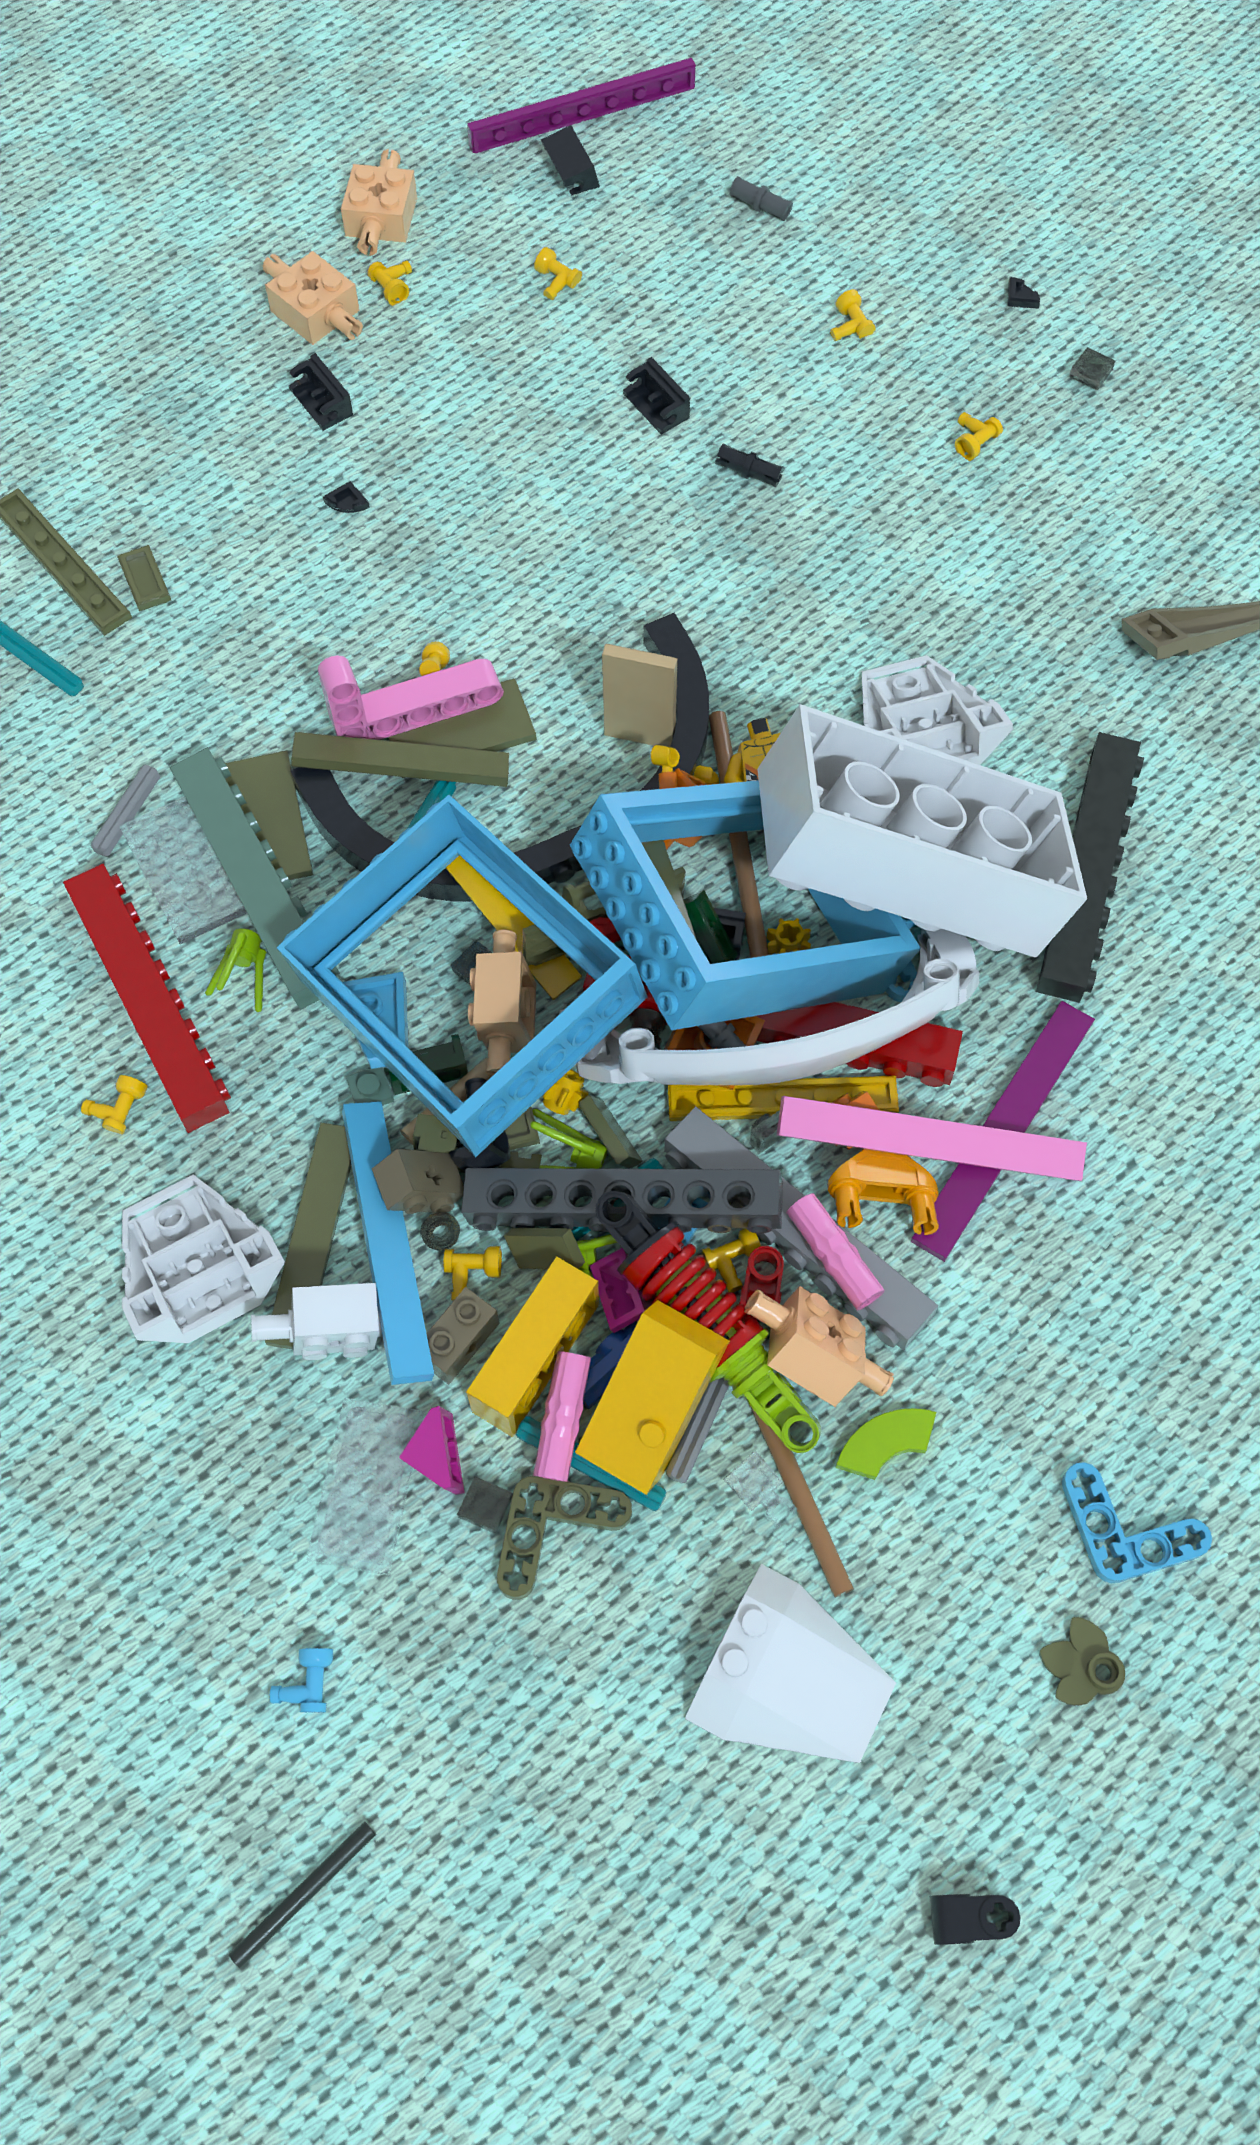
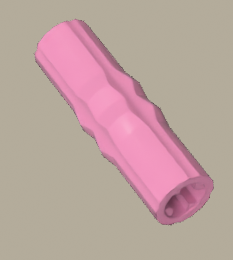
M814 1193L802 1197L787 1210V1215L808 1242L813 1254L822 1262L825 1271L834 1278L857 1311L873 1303L885 1292L884 1288L861 1259L857 1248L848 1241L845 1232L836 1225Z
M557 1351L550 1390L545 1402V1414L541 1422V1436L533 1476L568 1482L575 1441L579 1433V1421L583 1412V1399L590 1368V1357Z

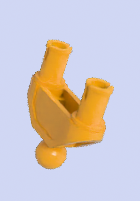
M862 1149L861 1152L837 1168L828 1179V1192L835 1199L837 1223L841 1227L846 1225L845 1217L848 1220V1228L860 1225L863 1217L859 1200H869L911 1206L913 1230L919 1235L922 1232L921 1224H923L924 1235L932 1234L939 1228L934 1205L938 1198L936 1181L924 1167L907 1155Z

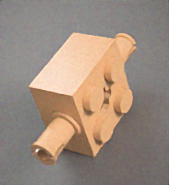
M389 149L384 150L381 154L379 166L353 164L341 213L345 236L360 238L357 247L364 255H367L370 245V256L376 254L379 240L404 243L407 241L417 201L414 170L398 168L401 157L395 150H391L389 159H387Z
M311 251L291 267L276 254L270 255L275 262L269 257L264 260V272L274 278L265 284L271 312L309 343L314 345L335 328L350 340L355 339L352 333L357 337L360 335L363 324L353 317L354 314L360 311L356 286L314 251Z
M498 930L493 933V953L476 954V968H471L470 986L472 991H474V1003H469L468 1020L470 1026L475 1027L478 1040L483 1041L488 1050L486 1073L490 1077L511 1059V1053H518L535 1036L537 983L522 952H515L517 935L509 930Z
M801 1286L794 1291L783 1305L769 1298L760 1290H756L749 1298L745 1306V1313L752 1315L771 1327L767 1366L834 1407L839 1404L858 1382L873 1390L879 1396H883L891 1387L894 1374L866 1358V1327L855 1316L842 1313L831 1306L823 1296L817 1293H810Z

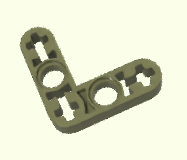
M536 1476L521 1479L513 1491L497 1572V1583L501 1593L512 1600H521L533 1591L547 1520L618 1531L625 1528L631 1520L632 1504L630 1499L623 1492ZM531 1486H536L538 1494L544 1496L542 1501H535L532 1512L533 1517L541 1516L540 1522L528 1517L515 1518L517 1512L525 1515L527 1508L526 1499L520 1496L522 1492L528 1493ZM576 1493L583 1497L585 1506L580 1513L569 1515L562 1510L561 1502L567 1494ZM591 1495L599 1496L597 1499V1505L608 1507L611 1505L612 1500L619 1501L620 1508L626 1510L625 1514H619L616 1517V1521L608 1520L607 1512L595 1510L596 1518H587L591 1511ZM521 1527H529L536 1533V1541L528 1549L517 1548L512 1542L514 1532ZM512 1553L520 1558L533 1557L532 1564L523 1560L521 1571L522 1576L528 1578L527 1584H520L518 1590H511L510 1582L504 1580L506 1575H513L516 1561L515 1559L507 1560L508 1554Z

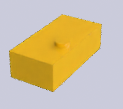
M556 1256L466 1391L472 1413L513 1438L521 1421L528 1415L551 1380L557 1351H570L598 1308V1280Z
M657 1300L642 1313L575 1453L647 1495L663 1476L730 1341Z

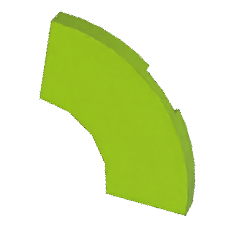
M911 1408L893 1410L874 1417L850 1437L839 1456L835 1468L875 1480L881 1467L892 1457L907 1452L926 1453L937 1412Z

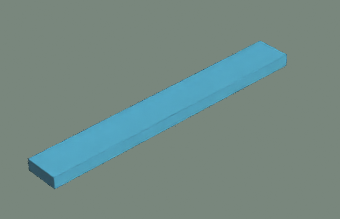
M382 1102L343 1104V1121L372 1281L376 1283L377 1309L391 1385L432 1381L434 1370L403 1211L386 1209L372 1171L374 1166L391 1154Z

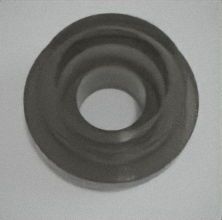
M435 1212L423 1221L420 1229L421 1238L425 1245L431 1249H449L458 1240L460 1234L459 1223L450 1213ZM445 1225L442 1233H433L438 1226Z

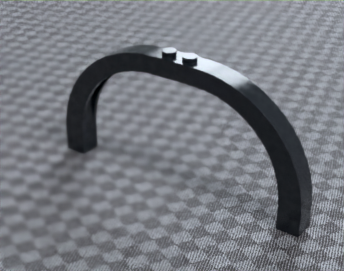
M674 612L644 625L643 644L650 653L677 658L676 727L670 747L675 748L679 752L680 759L678 764L673 767V772L679 768L694 775L696 767L702 764L706 750L709 727V690L700 656ZM662 766L659 767L654 776L640 791L659 789L658 774L662 773ZM304 767L290 770L295 788L319 833L333 850L360 872L370 865V862L376 855L383 853L395 843L371 828L358 816L342 794L330 770ZM581 825L531 847L514 852V854L547 884L554 881L556 883H564L571 879L575 872L582 870L579 861L574 856L570 847ZM446 868L416 894V896L453 902L472 901Z

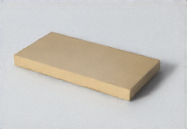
M605 644L602 653L604 735L653 746L670 747L676 727L677 658Z

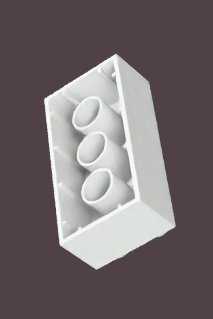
M799 704L757 769L768 874L776 878L787 888L798 891L810 888L843 898L849 905L858 910L872 911L879 909L908 918L915 925L927 931L944 929L974 938L980 945L993 951H1001L1006 948L1032 957H1037L1087 900L1061 792Z

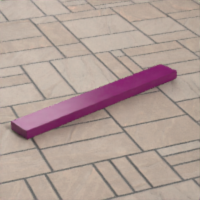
M691 57L467 123L469 147L472 153L476 154L695 88L696 64Z
M1061 1001L983 1124V1127L1025 1133L1095 1019ZM959 1163L934 1202L936 1218L939 1224L938 1230L932 1234L924 1235L923 1224H921V1234L915 1233L910 1242L945 1262L1001 1170Z

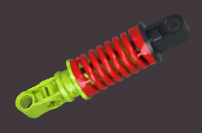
M619 1191L604 1193L596 1204L597 1218L628 1254L617 1268L619 1274L624 1275L637 1291L642 1290L641 1295L646 1302L653 1301L655 1303L659 1300L729 1340L730 1342L710 1383L720 1378H724L725 1381L727 1380L729 1386H732L733 1391L731 1393L736 1399L745 1396L756 1414L767 1426L772 1428L789 1450L796 1453H805L813 1449L821 1435L820 1423L802 1402L801 1397L782 1374L767 1366L768 1351L764 1349L765 1347L762 1344L769 1331L766 1328L763 1329L754 1317L749 1316L740 1320L746 1314L745 1306L737 1304L730 1308L736 1302V1295L733 1292H727L720 1296L727 1287L726 1283L723 1280H717L710 1284L716 1277V1271L713 1268H707L702 1273L700 1272L706 1265V1259L703 1256H697L692 1261L690 1260L696 1252V1247L691 1243L684 1246L681 1242L685 1236L679 1228L680 1225L677 1221H673L658 1229L631 1195ZM615 1198L622 1199L626 1205V1214L620 1221L612 1220L607 1212L608 1204ZM779 1393L782 1395L772 1405H767ZM796 1421L808 1423L813 1431L812 1439L805 1443L795 1441L790 1434L791 1424Z

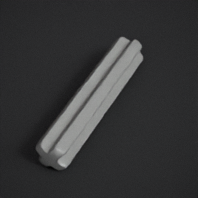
M143 765L91 842V847L95 853L105 857L110 855L160 779V775L154 767Z
M724 1378L709 1382L667 1468V1476L676 1482L686 1483L729 1387L727 1380L725 1381Z

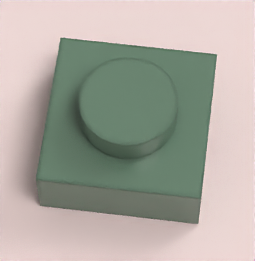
M383 1067L369 1068L346 1076L354 1103L382 1102L383 1106L394 1102Z

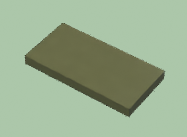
M515 678L500 682L504 691L503 696L499 701L490 706L388 737L389 741L486 751L503 750L537 740Z
M288 751L225 763L232 775L226 778L229 786L237 784L247 802L241 806L244 814L251 811L262 830L256 833L257 838L260 842L267 839L277 859L271 861L274 869L277 870L282 867L289 880L313 876L297 792L290 771L292 768Z

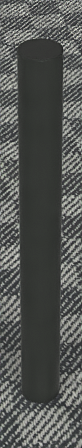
M365 1821L228 1954L237 1967L241 1968L377 1835Z

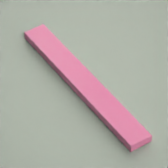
M782 1096L776 1136L1073 1181H1082L1087 1146V1142Z

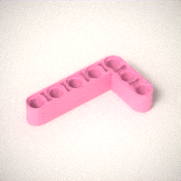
M331 656L323 660L318 666V675L330 720L336 736L384 739L490 706L499 701L504 692L495 669L488 659H476L362 695L350 663L344 656Z

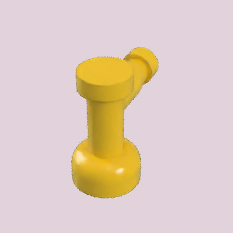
M544 247L536 257L534 269L541 274L552 272L556 275L550 286L543 291V295L553 301L557 293L565 285L573 289L581 281L582 272L576 268L572 270L556 260V253L552 249Z
M406 260L399 265L388 268L381 262H374L370 265L367 274L373 282L377 281L384 288V297L390 305L394 306L408 298V285L403 280L397 278L404 274L412 273L409 261Z
M855 289L845 291L836 301L838 311L843 315H849L852 320L845 322L839 327L830 329V334L835 342L840 340L841 337L855 332L859 338H863L873 334L876 329L872 320H867L860 309L862 299Z
M963 412L958 418V424L963 427L966 426L975 434H962L955 440V449L965 459L972 461L979 455L980 446L991 437L997 438L1002 434L1003 427L1001 422L995 417H990L983 423L971 417L970 414Z
M434 641L424 647L422 662L419 667L421 676L440 671L447 666L450 652L446 645Z
M119 1075L115 1087L120 1094L115 1106L99 1104L86 1099L82 1103L81 1113L103 1119V1128L123 1135L126 1129L124 1122L134 1099L144 1097L148 1086L133 1077Z
M743 1228L738 1233V1239L712 1250L710 1247L701 1249V1253L704 1255L709 1268L719 1270L722 1278L727 1283L726 1288L728 1292L734 1293L742 1289L743 1284L737 1277L736 1269L731 1259L744 1253L749 1257L752 1251L760 1247L761 1244L756 1233Z
M489 1246L484 1254L454 1253V1249H445L443 1260L444 1272L452 1273L453 1292H451V1301H454L461 1291L467 1287L468 1269H484L488 1277H501V1246Z

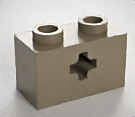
M396 1149L372 1168L387 1210L405 1211L406 1214L430 1212L433 1215H442L451 1211L455 1207L454 1203L463 1197L464 1184L457 1166L449 1153Z
M467 1287L461 1291L426 1333L434 1374L448 1385H450L500 1324L497 1310Z

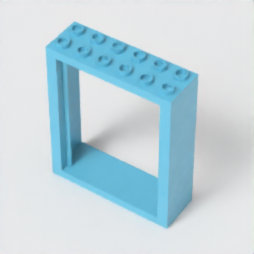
M759 780L600 794L570 844L574 856L579 861L591 887L596 892L608 918L613 923L625 949L636 964L642 980L647 985L658 1005L659 1011L664 1016L671 1030L883 994L921 949L901 916L879 909L872 911L858 910L849 905L843 898L808 888L841 944L714 964L708 962L641 842L763 830Z
M447 795L441 802L432 805L422 819L413 827L404 830L395 843L383 853L376 855L368 867L355 878L348 880L341 888V891L326 904L320 905L304 924L288 933L283 942L277 947L300 981L475 1157L648 998L636 964L450 795ZM459 855L595 980L590 987L464 1103L331 972L334 967Z

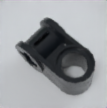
M970 1894L930 1896L934 1945L975 1943L978 1940L1006 1939L1015 1934L1020 1926L1021 1915L1014 1901L1006 1896H970ZM994 1903H998L999 1909L1008 1912L1009 1916L1008 1921L1001 1922V1930L997 1931L995 1923L987 1922L986 1918L987 1913L994 1911Z

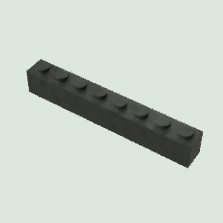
M1099 732L1097 735L1072 834L1087 900L1046 946L1036 988L1037 993L1080 1003L1084 992H1092L1097 971L1091 970L1093 960H1099L1104 939L1098 938L1099 929L1106 928L1111 908L1105 907L1107 897H1113L1118 877L1111 875L1113 867L1119 868L1124 852V846L1118 845L1120 836L1126 837L1131 816L1125 815L1127 807L1132 808L1138 788L1132 785L1133 777L1139 778L1144 762V757L1138 756L1141 745L1140 741Z

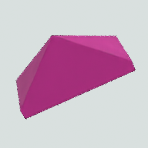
M623 1248L590 1265L594 1279L598 1280L599 1296L609 1328L613 1333L639 1320L642 1313L653 1303V1301L646 1302L642 1298V1290L637 1291L628 1279L617 1271V1268L628 1256Z
M440 1406L432 1407L399 1458L443 1489L456 1495L463 1494L465 1492L453 1414Z

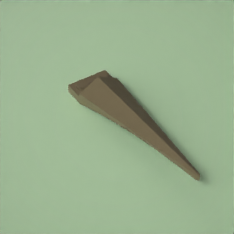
M1260 601L1209 607L1152 608L1123 618L1122 632L1156 660L1167 659L1172 656H1189L1260 630Z

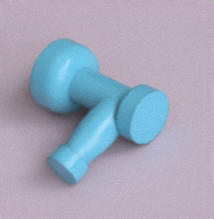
M299 1649V1663L303 1667H307L306 1685L272 1686L270 1689V1702L272 1704H280L281 1702L300 1703V1712L325 1713L327 1703H322L324 1668L331 1665L333 1661V1649Z

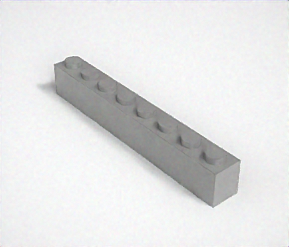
M696 1106L665 1138L664 1152L667 1153L665 1157L675 1169H772ZM782 1177V1229H772L768 1233H756L757 1237L767 1245H771L774 1242L785 1252L783 1254L784 1258L791 1266L797 1270L805 1268L816 1277L814 1282L821 1291L829 1296L835 1293L846 1302L844 1306L849 1314L855 1316L859 1321L866 1319L877 1328L875 1332L881 1341L890 1347L897 1345L904 1351L934 1317L939 1305L844 1227L839 1226L834 1220L836 1225L845 1232L848 1241L857 1248L861 1259L885 1290L873 1303L857 1311L834 1278L825 1271L822 1262L813 1254L810 1245L787 1215V1210L805 1195ZM739 1197L732 1202L731 1206L738 1209L743 1208L749 1204L750 1199Z

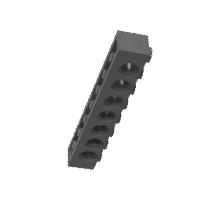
M466 1168L461 1213L469 1225L482 1231L495 1230L496 1226H511L512 1228H535L537 1226L571 1230L574 1227H589L593 1231L608 1232L597 1218L596 1204L598 1199L609 1191L625 1192L631 1195L658 1228L677 1221L683 1233L691 1231L692 1228H707L714 1233H727L731 1231V1228H747L750 1232L760 1234L771 1232L772 1229H782L783 1181L780 1170ZM514 1196L513 1201L509 1205L504 1207L498 1206L499 1201L503 1197ZM583 1196L592 1197L588 1205L575 1207V1203L579 1198ZM542 1197H553L548 1205L544 1207L536 1206L538 1200ZM659 1197L671 1198L670 1202L662 1208L652 1206L653 1202ZM699 1197L710 1199V1202L703 1208L691 1206L693 1201ZM739 1197L750 1199L749 1204L743 1208L738 1209L731 1206L732 1202ZM618 1198L613 1199L607 1207L608 1215L614 1221H620L626 1214V1206L621 1208L613 1206Z

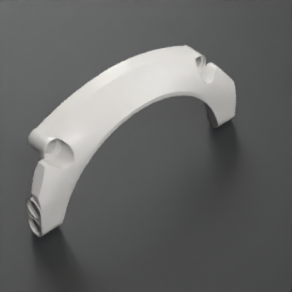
M921 929V934L917 935L918 944L921 947L919 950L920 963L911 989L900 1004L864 1019L824 1032L785 1041L707 1050H658L655 1048L654 1035L647 1029L632 1028L622 1034L613 1029L595 1059L590 1061L583 1057L574 1066H576L577 1072L581 1077L614 1084L649 1081L663 1085H760L808 1077L836 1068L870 1053L928 1023L939 1012L950 1010L966 1002L979 985V971L976 969L975 954L970 942L964 935L944 929L938 931Z

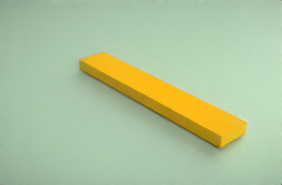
M459 855L446 867V870L496 931L509 930L516 933L515 952L521 951L523 954V929L534 925V923ZM565 955L537 966H528L533 977L552 1000H555L582 979V975Z
M896 1076L802 1078L770 1084L735 1085L733 1090L716 1085H668L669 1121H682L695 1106L712 1120L779 1118L782 1096L831 1103L846 1093L852 1098L862 1091L869 1093L879 1111L898 1113Z

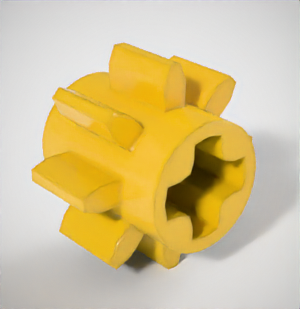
M780 918L776 930L773 928H768L766 939L770 941L767 944L768 953L780 954L811 949V944L808 942L811 930L803 929L799 924L798 918L794 921H784Z
M570 1069L545 1092L542 1101L544 1106L561 1115H567L570 1110L575 1112L577 1108H580L579 1102L589 1094V1092L582 1089L585 1081L584 1078Z

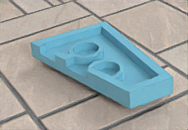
M403 972L342 982L409 1048L407 990ZM355 1036L371 1069L386 1067Z

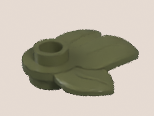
M1079 1617L1071 1619L1069 1628L1070 1641L1054 1642L1046 1645L1039 1651L1046 1669L1053 1676L1061 1679L1057 1686L1055 1697L1063 1703L1073 1706L1085 1705L1097 1694L1109 1695L1116 1692L1124 1683V1665L1117 1655L1109 1651L1106 1634L1098 1626L1086 1619ZM1097 1665H1104L1109 1669L1110 1678L1107 1681L1100 1680L1096 1676L1095 1669Z

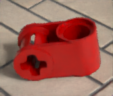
M760 1246L752 1251L747 1263L745 1282L741 1289L739 1304L746 1306L749 1298L756 1290L762 1291L763 1294L780 1304L782 1294L780 1288L784 1262L781 1253L771 1246ZM761 1261H766L774 1266L775 1272L770 1275H761L755 1270L754 1266ZM746 1313L740 1320H742V1319H744V1318H746V1317H749V1316H751V1317H753V1316H752V1315H748V1314Z

